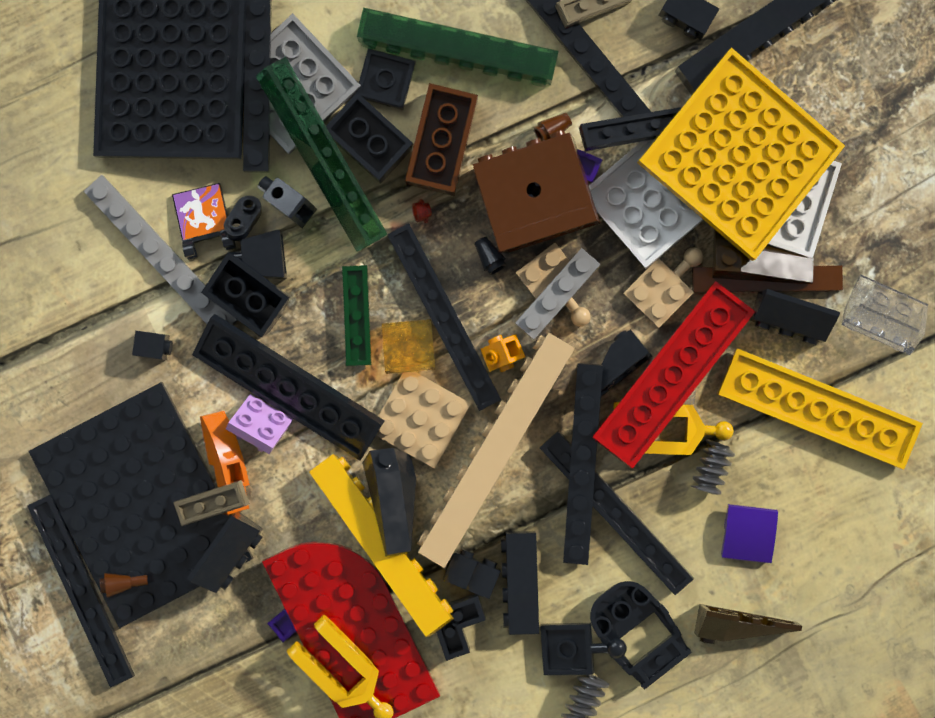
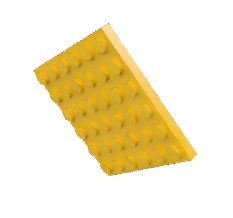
M731 47L637 163L753 261L756 260L845 145Z

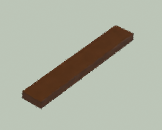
M842 265L813 266L812 284L712 278L713 267L692 268V291L694 293H706L715 281L730 292H760L766 289L776 292L843 290Z

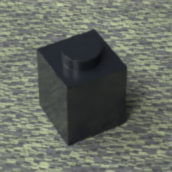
M135 330L132 355L167 360V355H171L173 342L169 340L170 335Z

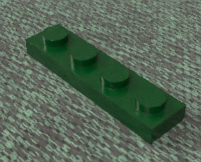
M342 266L346 366L372 365L368 266Z

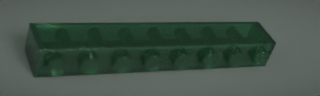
M364 7L357 33L358 42L362 43L361 46L365 48L376 49V46L386 48V52L399 55L400 52L409 53L410 57L418 60H424L427 57L434 59L435 63L441 65H449V62L459 64L458 67L463 70L473 71V68L481 69L484 74L490 76H497L499 73L507 75V79L513 81L531 80V84L540 87H546V84L551 85L559 52Z
M285 57L265 67L256 75V78L355 250L358 252L388 235L288 59Z

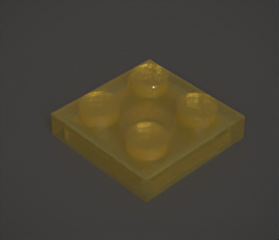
M431 319L382 324L386 374L435 370Z

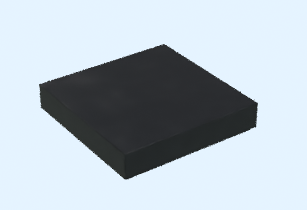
M368 48L359 80L361 87L356 93L358 92L367 101L404 110L416 61Z

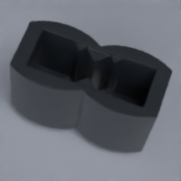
M463 548L459 552L454 551L444 573L443 580L490 599L501 572L496 567L498 563L484 558L483 561L473 558L474 553Z

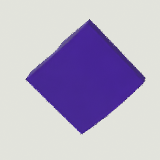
M728 504L721 549L722 558L772 563L778 510Z

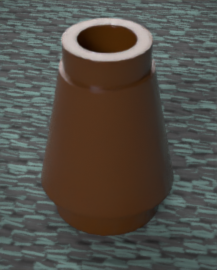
M563 113L538 122V126L534 127V133L537 139L540 138L541 141L551 139L550 134L562 130L566 131L572 126V121L567 113Z

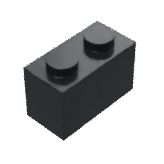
M667 0L658 16L662 17V21L671 27L676 25L683 29V33L689 38L701 40L718 13L719 8L706 0Z

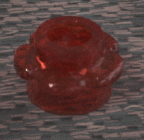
M423 199L412 204L415 221L417 223L422 221L427 223L428 217L432 216L430 204L428 202L425 203Z

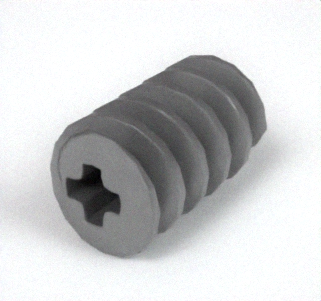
M707 439L706 442L712 447L703 448V452L708 457H700L699 460L705 467L696 468L702 475L693 476V480L698 483V486L691 487L713 495H721L722 491L716 485L725 484L720 476L728 475L723 466H731L732 463L726 457H734L735 453L730 450V447Z
M595 675L578 676L577 679L582 683V686L573 687L578 692V695L569 696L575 703L574 705H565L570 714L562 713L561 716L563 718H590L589 716H596L597 711L593 707L601 705L597 697L602 698L605 696V692L601 688L609 687V683Z

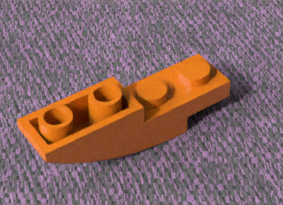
M218 411L200 416L208 463L214 466L217 486L221 487L242 480L246 492L245 486L250 484L244 459L236 435L226 430L229 419L225 412ZM249 505L225 512L223 514L229 515L236 513L238 511L249 509Z

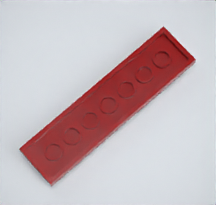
M715 281L592 439L629 468L633 469L756 311Z

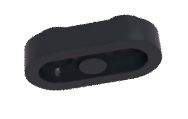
M244 196L238 200L224 222V232L227 238L233 241H241L249 235L262 214L261 202L258 198ZM236 223L240 224V226L234 227L232 225Z

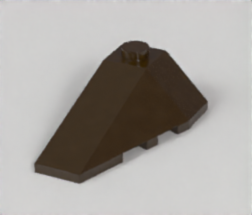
M714 229L712 278L813 283V258L767 244L756 260L751 261Z
M699 604L694 634L700 637L701 642L715 644V640L723 642L802 631V625L794 621Z

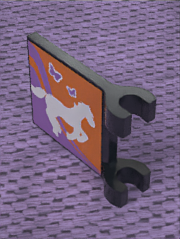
M221 183L172 194L185 258L187 257L188 260L198 258L194 243L220 236L223 247L227 251L236 249L235 241L227 238L224 232V222L228 217Z

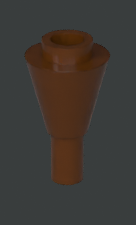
M104 573V578L100 579L101 594L106 593L107 598L129 590L132 587L148 585L147 575L130 577L127 575Z

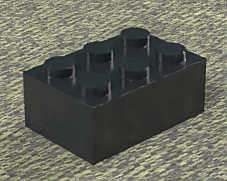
M358 92L323 129L329 138L380 184L414 147L413 142Z

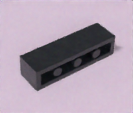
M505 531L506 538H501V553H506V563H502V578H507V588H502L503 603H508V613H503V628H508L509 635L539 634L536 531Z

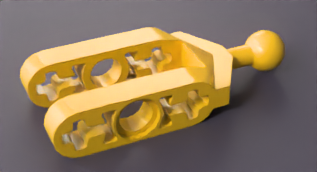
M614 402L613 410L620 402ZM682 405L674 417H686L685 442L654 441L645 454L692 455L704 435L716 436L717 439L726 441L733 436L734 430L732 425L726 421H721L716 426L704 425L693 405Z
M323 615L314 623L315 628L363 676L349 692L301 643L296 641L286 650L289 657L342 708L367 702L374 709L375 718H392L394 713L392 706L386 702H380L373 695L379 670L327 616Z

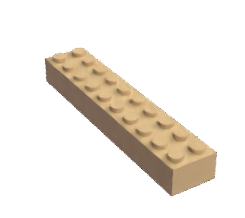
M547 333L545 337L543 335L539 336L532 348L536 350L532 358L527 357L520 368L524 373L519 380L515 378L507 390V392L511 393L506 402L501 400L494 412L498 415L494 423L488 422L482 432V435L485 437L481 445L477 443L474 445L469 454V457L472 458L468 467L463 464L456 476V479L459 480L455 488L450 486L443 498L446 504L443 509H436L430 521L433 526L430 531L425 529L417 542V545L420 546L418 553L443 568L447 565L575 349L550 333Z

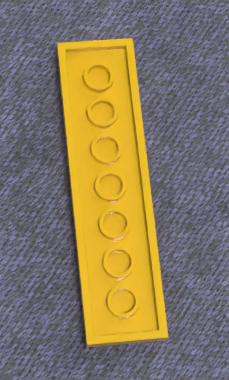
M738 348L733 353L717 393L719 396L903 470L906 467L923 424Z

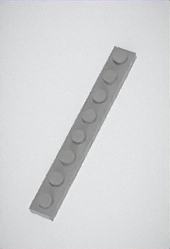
M99 176L84 190L85 194L206 324L214 314L232 325L238 321L201 293L206 285L105 176Z

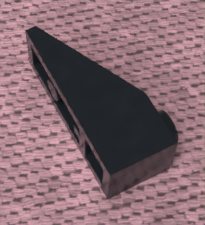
M631 329L628 332L622 331L614 338L615 342L610 345L601 364L603 365L601 397L653 357Z

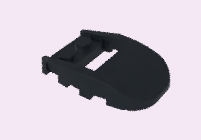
M632 581L619 582L602 593L595 600L591 608V624L602 643H608L613 638H622L652 613L657 615L671 633L670 636L633 665L625 655L621 658H613L645 690L692 652L686 646L681 637L680 630L663 604L639 583Z

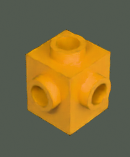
M516 334L504 339L502 335L496 336L488 340V346L480 349L489 372L499 368L502 373L514 368L513 362L525 358Z

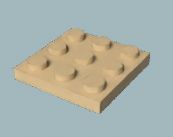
M406 367L378 416L385 420L376 436L435 469L471 403Z

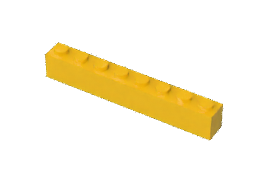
M332 454L309 471V473L426 637H430L454 619L450 614L453 612L452 607L445 599L441 601L437 596V586L430 578L425 579L421 573L424 569L415 557L411 559L407 553L385 556L371 497L367 498L362 491L365 489V486L357 476L353 478L348 470L351 469V466L343 456L339 458Z

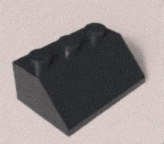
M230 252L226 254L201 292L260 337L265 336L273 329L284 313L290 299L289 295Z
M766 289L758 292L753 306V310L756 312L749 320L756 322L755 327L769 331L770 327L778 329V334L793 338L794 335L803 337L802 342L817 346L818 342H826L839 318L840 312Z
M239 511L231 515L187 577V580L214 593L220 591L221 588L226 590L234 579L230 576L235 568L240 570L247 561L248 557L245 554L249 548L255 549L263 538L260 535L263 528Z

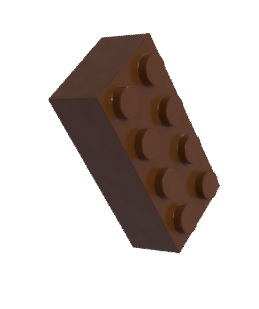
M429 83L406 175V185L455 196L478 102L477 94Z

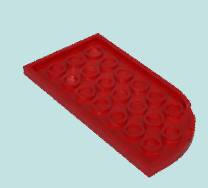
M307 542L284 549L262 561L303 646L348 692L363 676L315 628L314 623L323 615L327 616L379 670L373 695L380 702H386L392 706L394 712L392 718H397L440 697L439 690L386 582L369 560L343 545ZM330 698L339 718H375L374 709L367 702L342 708Z

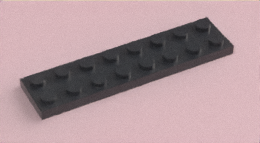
M216 314L209 319L192 353V356L360 461L385 422L382 418Z

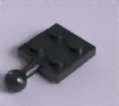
M547 623L540 625L544 675H593L595 673L593 654L608 653L613 658H621L627 651L626 643L620 638H613L608 643H593L591 623Z

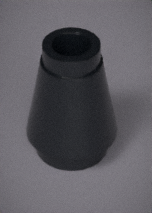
M487 236L474 243L483 269L489 275L496 274L506 267V258Z

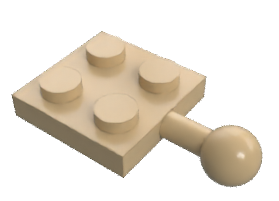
M554 243L519 269L516 275L533 297L537 299L569 263V260L558 245ZM571 298L566 303L567 308L571 312V320L576 326L583 327L590 322V312L584 307H579L575 300Z
M695 247L687 249L683 256L684 260L673 271L658 258L623 293L658 328L694 293L680 277L690 267H697L702 263L703 253L700 249Z

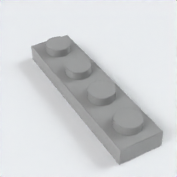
M581 248L515 324L535 340L597 270L600 263Z

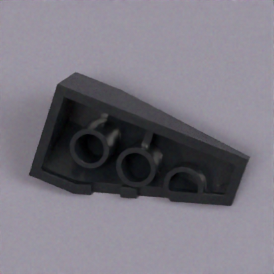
M396 448L371 450L362 464L385 556L410 553L416 490V474L411 455Z

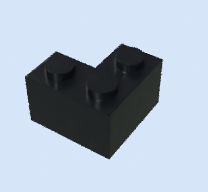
M475 593L448 602L453 609V612L450 614L454 619L436 632L446 661L470 653V646L463 628L486 620L480 598Z

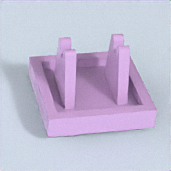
M250 394L228 422L226 430L237 435V439H244L256 446L258 451L270 454L291 425L293 418Z

